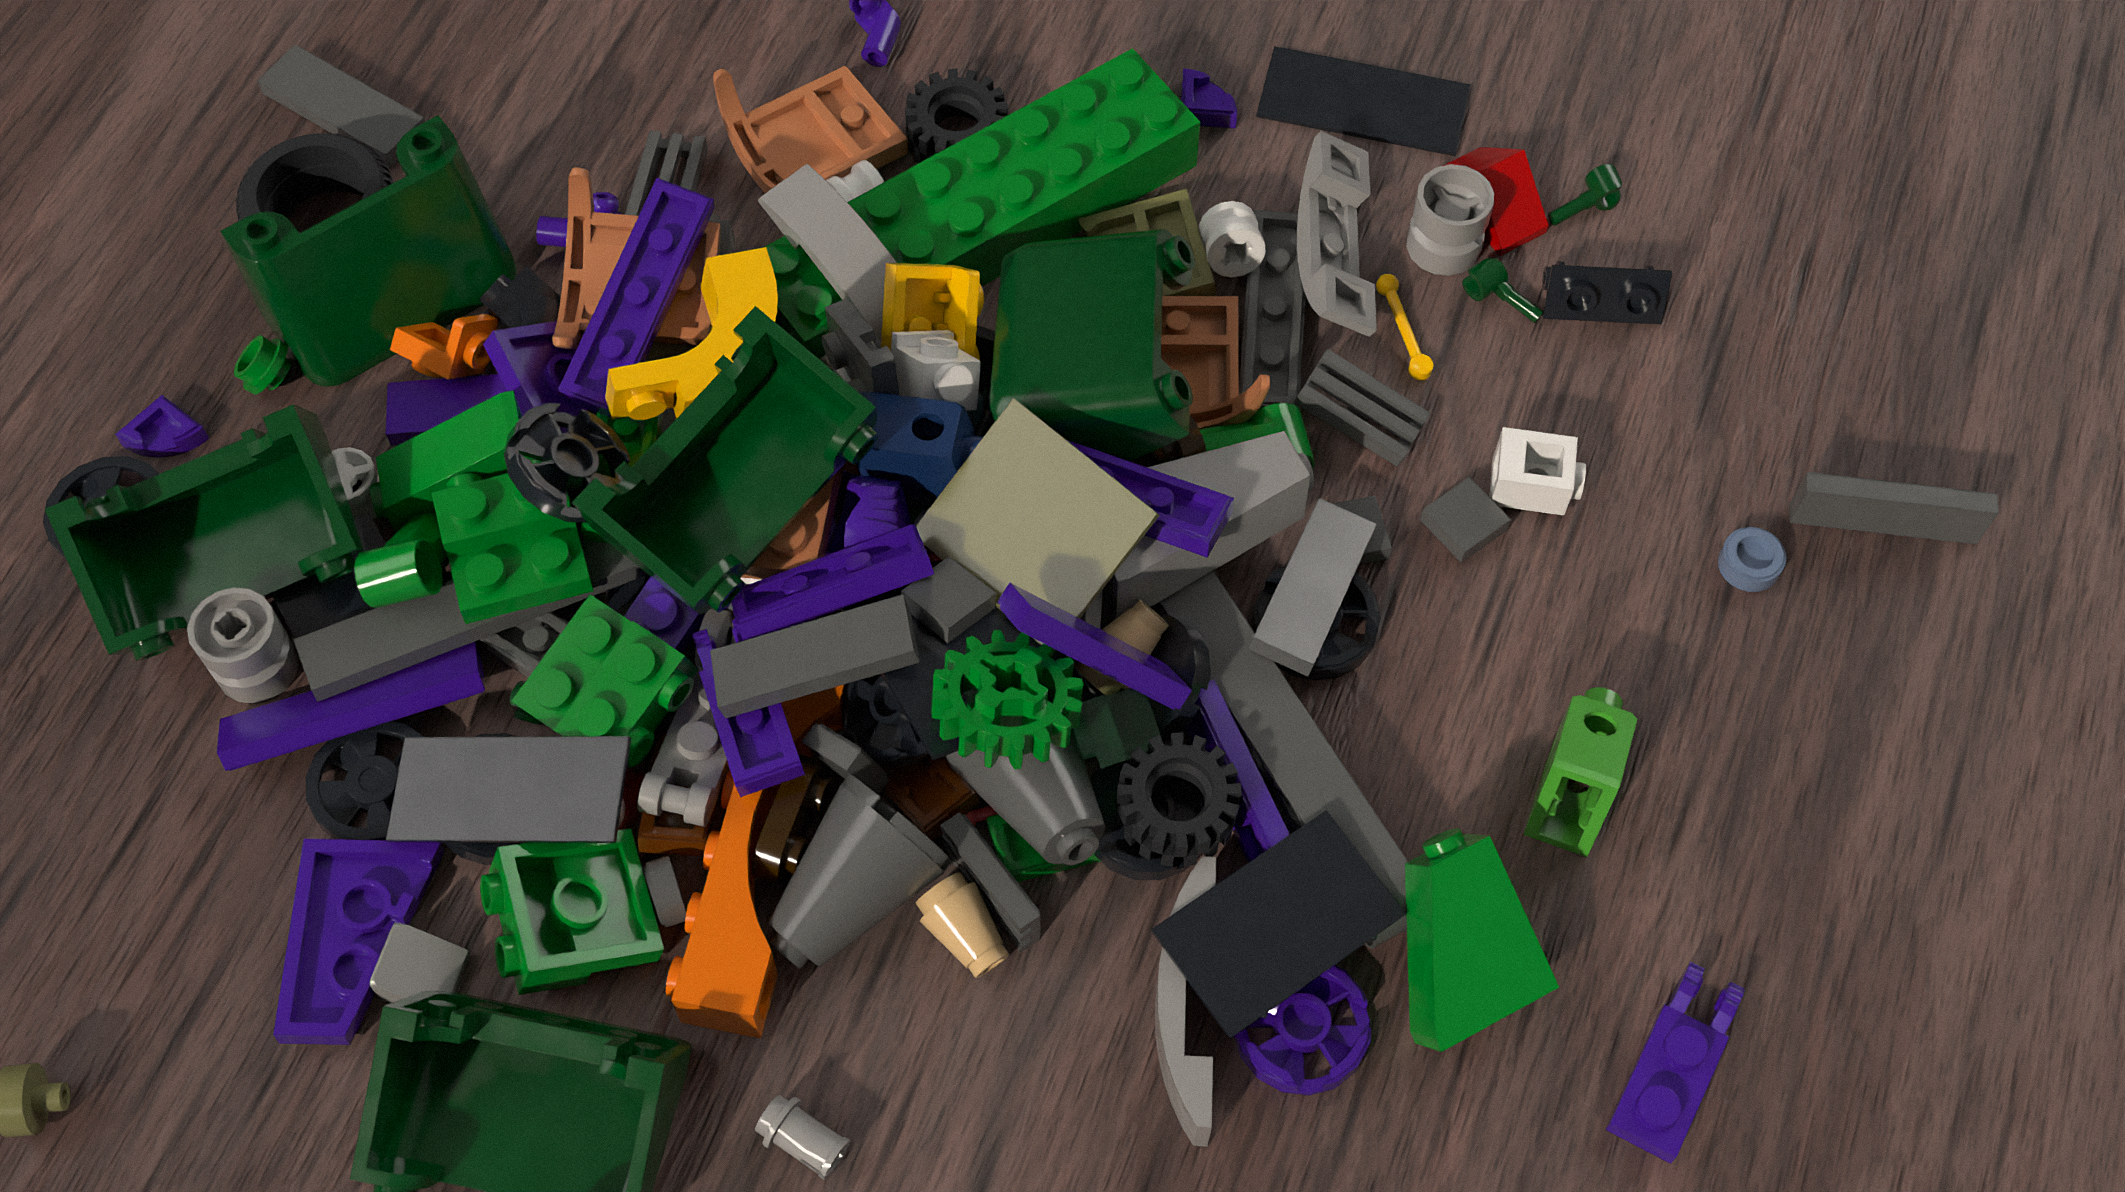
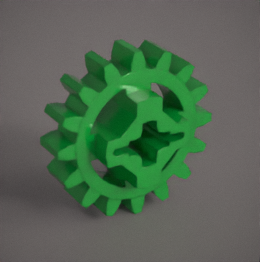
M993 630L991 643L983 645L974 636L967 637L965 655L949 649L945 653V669H935L933 675L931 715L933 719L940 720L939 736L942 740L959 737L958 755L963 758L971 755L975 750L984 752V766L988 768L994 766L999 756L1009 757L1010 764L1014 770L1022 768L1023 756L1025 754L1032 753L1042 763L1049 761L1051 743L1058 747L1066 748L1070 744L1071 728H1079L1083 704L1081 702L1083 681L1080 678L1072 677L1074 661L1070 657L1054 661V648L1044 643L1038 648L1029 646L1030 637L1022 632L1017 637L1016 642H1006L1001 630ZM962 694L968 697L967 707L962 699ZM1048 694L1052 699V703L1047 700Z

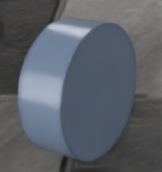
M1744 527L1732 532L1727 537L1718 555V567L1724 579L1732 586L1747 592H1760L1773 586L1786 564V552L1780 540L1769 531L1757 527Z

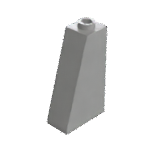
M1285 431L1147 467L1234 497L1233 513L1208 558L1143 536L1103 588V598L1113 619L1115 620L1126 610L1132 608L1139 599L1150 607L1304 518L1308 490H1311L1314 485L1313 471L1307 456L1304 453H1297Z

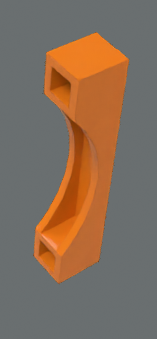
M847 684L781 702L798 754L808 757L814 755L801 741L815 723L818 725L822 723L836 733L845 729L842 710L844 691ZM729 770L726 775L721 795L722 809H727L721 831L712 830L710 832L704 851L703 868L704 870H709L703 893L694 892L692 894L686 911L685 932L691 933L684 957H674L667 976L666 996L672 998L671 1001L681 1023L761 1039L778 971L772 951L760 928L756 913L755 877L752 874V864L758 839L781 783L740 797L731 771Z

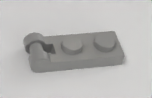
M696 666L699 670L693 677V689L684 704L677 709L652 770L643 779L637 808L639 812L660 816L663 810L684 815L685 823L706 827L730 768L699 674L700 671H703V667ZM674 784L682 785V786H686V787H690V789H689V788H685V787L676 786V785H674Z

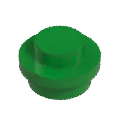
M259 335L246 346L234 368V376L243 381L245 390L256 395L265 388L272 391L281 384L291 365V361L286 358L287 344L278 338L270 341Z

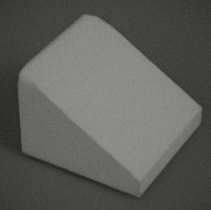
M395 922L371 976L370 987L380 1000L389 1003L424 991L456 992L471 953L465 948L410 925Z

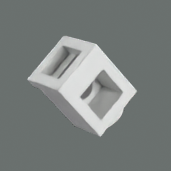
M949 330L892 332L891 352L895 358L899 395L957 402L964 406L966 411L977 410L981 361L958 348V342L954 340L953 332Z
M1503 427L1492 460L1489 498L1500 509L1507 507L1565 515L1570 499H1581L1585 483L1586 464L1576 462L1578 437Z

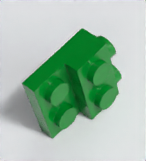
M527 458L531 460L532 464L541 462L533 458ZM473 473L460 474L447 482L446 489L431 492L442 543L449 559L458 604L465 624L594 591L576 522H566L540 511L521 495L508 473L483 479L480 475ZM567 490V506L572 507Z
M590 594L514 696L512 702L562 737L629 736L631 744L627 768L629 766L634 767L650 751L655 739L653 732L666 714L676 711L689 697L694 686L693 677L699 669L685 655L636 622L629 621Z
M631 829L618 830L616 843H523L501 846L497 848L489 874H484L481 877L480 893L483 909L487 916L499 914L504 936H498L495 941L497 968L502 978L514 977L518 995L583 985L587 983L592 972L657 962L664 951Z

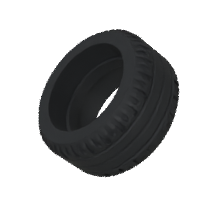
M330 133L297 136L270 148L248 168L237 190V218L240 221L258 212H275L286 217L303 200L331 191L355 193L363 196L361 199L363 200L391 185L394 181L381 157L371 147L366 146L355 138Z

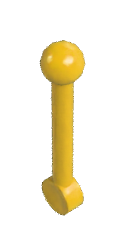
M1383 274L1378 278L1376 288L1379 294L1387 298L1411 360L1408 372L1416 380L1428 379L1434 366L1433 361L1429 356L1421 353L1397 294L1399 281L1392 274Z

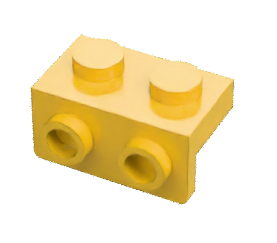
M886 263L881 348L887 346L891 350L892 332L949 330L954 333V340L958 342L959 349L980 360L979 351L976 346L977 317L980 316L983 309L984 293L980 284L979 271L955 265Z

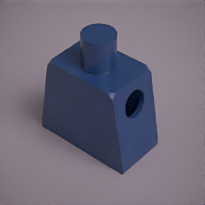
M860 391V394L877 409L878 418L873 430L879 434L872 449L862 460L856 463L861 475L889 479V481H901L908 502V510L930 508L984 436H976L965 407L957 402Z

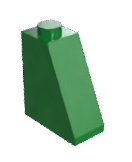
M514 391L499 393L376 457L379 482L373 483L369 487L373 508L378 520L388 518L396 534L413 516L427 512H434L436 514L431 492L446 489V484L451 478L465 473L477 474L483 479L507 474L508 471L504 459L507 436L523 417Z
M1460 828L1444 831L1426 840L1422 844L1425 853L1405 863L1410 1033L1415 1044L1440 1052L1447 1050L1559 988L1490 835L1465 834L1461 832Z

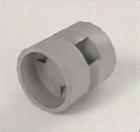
M1449 164L1434 168L1422 178L1417 189L1406 245L1411 259L1420 268L1432 274L1451 276L1465 272L1474 266L1478 260L1484 243L1485 230L1489 224L1494 206V191L1490 182L1480 172L1467 166Z
M235 587L217 591L201 601L191 614L187 627L189 644L226 696L238 702L256 704L275 698L284 692L295 679L300 663L298 651L273 608L263 595L251 589Z

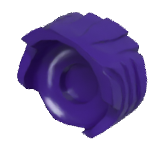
M867 475L851 476L847 485L841 517L832 543L825 556L911 525L908 502L902 482L897 480L889 481V479Z

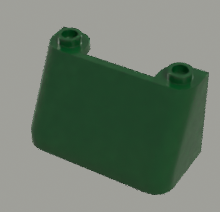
M439 115L408 131L397 144L396 155L402 170L407 176L300 234L285 216L275 212H258L220 231L263 318L278 339L287 344L288 353L305 377L313 384L329 387L348 382L397 354L390 350L396 327L429 322L446 327L453 323L455 319L461 318L483 306L484 304L479 299L502 274L511 281L517 276V268L506 240L454 134Z
M1158 229L1026 243L1004 255L1001 263L990 389V408L994 420L998 419L1014 398L1064 439L1130 462L1188 436L1189 406L1193 402L1191 387L1180 371L1172 370L1161 359L1163 284L1169 289L1177 291L1191 282L1195 259L1187 241L1179 235L1174 236L1168 230Z
M756 306L733 329L734 334L743 341L731 357L733 362L724 355L721 356L714 364L718 375L632 467L623 462L615 470L621 480L618 484H612L608 487L595 477L573 501L575 507L593 530L698 614H703L711 608L717 613L725 610L742 591L745 582L740 578L838 470L847 461L854 465L862 460L872 449L879 437V434L873 430L878 418L876 407Z
M290 405L262 417L268 430L266 434L253 428L240 433L243 439L130 487L116 485L105 490L107 495L85 503V507L81 498L74 496L45 509L109 655H121L132 652L136 661H142L172 649L175 645L171 637L186 631L193 611L201 601L217 591L233 587L246 588L266 597L317 575L320 583H324L354 571V558L360 552H363L364 549L327 436L317 414L296 405Z
M424 991L387 1004L382 1009L350 1179L374 1184L373 1192H418V1189H426L439 1182L485 1192H652L686 1077L692 1044L668 1035L456 992Z

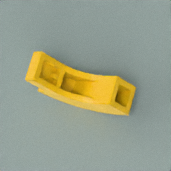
M766 247L706 258L701 291L712 325L711 332L698 346L681 355L608 369L605 399L611 419L629 416L634 420H645L656 417L669 408L674 409L677 419L718 375L714 364L721 356L724 355L733 362L731 360L733 353L743 343L734 334L733 329L755 306L775 322L778 305L777 283Z

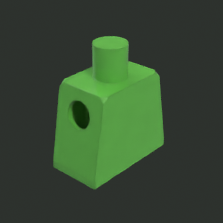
M1595 687L1587 690L1584 696L1578 695L1571 698L1553 741L1523 835L1584 857L1588 856L1620 788L1637 723V718L1633 713L1622 710L1623 700L1614 691ZM1568 779L1587 784L1589 788L1582 793L1571 792L1566 789Z

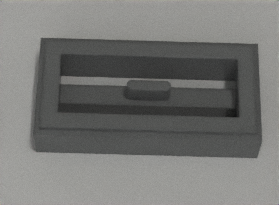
M650 130L625 215L639 216L652 189L661 155H665L659 178L670 183L674 181L680 157L688 158L680 186L696 192L708 151L706 137L694 136L693 142H685L683 134L672 133L670 140L662 139L661 131Z
M1329 349L1325 351L1294 401L1300 407L1396 467L1404 459L1410 445L1430 415V412ZM1317 387L1346 404L1348 410L1317 392ZM1370 419L1400 439L1397 442L1365 421Z
M959 812L941 824L940 827L943 832L941 836L944 842L943 851L953 862L957 870L961 872L968 884L976 882L987 909L1018 950L1023 952L1040 940L1041 912L967 816Z

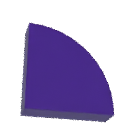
M1183 68L1181 101L1200 121V126L1236 128L1237 107L1232 95L1228 94V92L1225 93L1219 86L1212 83L1210 76L1206 73Z
M163 395L115 434L123 447L133 453L147 457H170L183 454L200 446L209 439L206 431L199 423Z

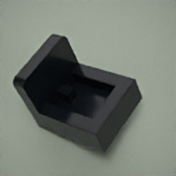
M525 266L513 281L502 274L479 301L487 307L483 314H489L499 320L497 326L499 329H507L557 321L561 296Z

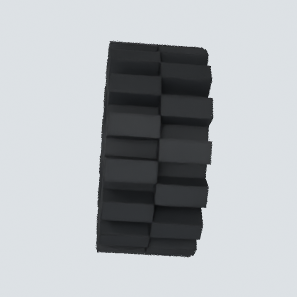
M958 68L948 69V78L942 79L938 71L929 75L930 86L920 80L914 86L915 94L909 93L906 99L905 118L910 153L914 152V159L919 164L1008 116L1007 101H1004V92L1000 87L994 89V81L988 76L977 82V71L969 69L965 78L958 77ZM951 116H965L978 122L975 126L962 131H949L936 125L939 121Z
M1171 733L1170 744L1163 745L1161 737L1158 735L1149 739L1147 751L1138 746L1131 753L1130 764L1124 763L1121 769L1116 799L1118 826H1125V840L1130 846L1135 842H1139V854L1148 860L1156 852L1162 855L1161 865L1173 867L1174 857H1183L1185 867L1196 865L1198 854L1203 853L1205 857H1213L1217 854L1219 843L1221 842L1223 845H1226L1231 837L1233 826L1236 824L1241 798V783L1236 784L1238 771L1233 762L1226 766L1224 765L1225 752L1217 745L1210 753L1205 750L1206 739L1195 735L1193 744L1186 745L1183 744V733ZM1166 780H1186L1193 783L1201 791L1204 798V807L1198 815L1189 820H1170L1163 817L1155 809L1151 798L1153 791Z

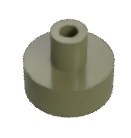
M39 1063L6 1065L0 1069V1134L3 1137L39 1135L45 1128L49 1112L66 1111L69 1108L70 1088L68 1083H48L46 1073Z

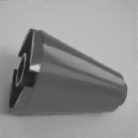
M1071 728L1070 744L1066 748L1058 747L1051 743L1049 761L1044 763L1036 759L1032 753L1025 754L1021 769L1014 770L1007 756H999L992 768L985 767L984 752L975 750L965 758L958 755V751L945 756L949 766L1047 862L1052 864L1064 863L1066 865L1079 864L1091 857L1098 849L1099 841L1105 831V824L1074 728Z
M849 775L840 785L768 922L778 932L769 943L800 969L809 959L819 967L823 966L943 875L953 863L935 843L898 811L896 813L884 802H879L880 796L852 775Z

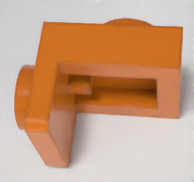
M489 314L461 317L454 320L451 331L434 322L396 327L390 350L411 360V366L417 372L431 377H444L449 380L484 373L485 367L491 359L483 344L492 331L497 330L499 320Z

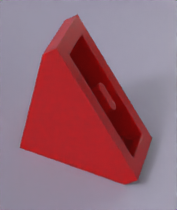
M1479 147L1445 164L1467 166L1480 172L1490 182L1494 191V206L1484 238L1499 256L1547 232L1549 225L1524 149Z

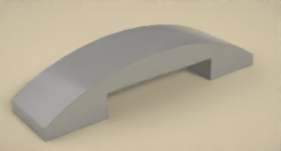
M1320 131L1313 140L1300 194L1297 222V255L1300 277L1306 297L1313 310L1320 317L1370 337L1377 331L1375 284L1360 278L1357 208L1370 196L1369 155L1367 151Z
M806 164L762 195L758 202L795 250L801 246L842 300L848 298L855 306L862 319L866 320L873 328L877 339L874 340V343L880 349L886 263L897 262L844 198L821 175Z
M1202 856L1183 885L1170 916L1216 885V857ZM1162 947L1156 987L1155 1034L1163 1081L1171 1105L1192 1145L1208 1147L1212 1129L1213 1057L1184 1056L1186 979Z

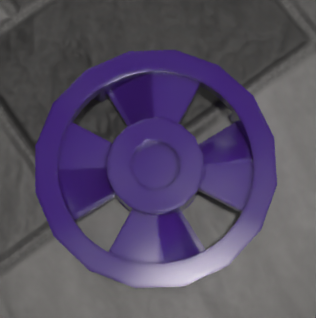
M1334 965L1300 989L1299 993L1293 994L1269 1011L1266 1018L1261 1017L1247 1027L1274 1028L1275 1037L1257 1047L1255 1043L1249 1041L1247 1028L1235 1035L1234 1039L1240 1058L1259 1080L1281 1092L1309 1096L1335 1089L1357 1071L1371 1042L1370 1018L1366 1010L1368 1002L1364 991L1346 970ZM1345 999L1353 1012L1356 1025H1331V1014L1328 1008ZM1320 1049L1332 1068H1330L1328 1075L1315 1079H1305L1303 1055Z

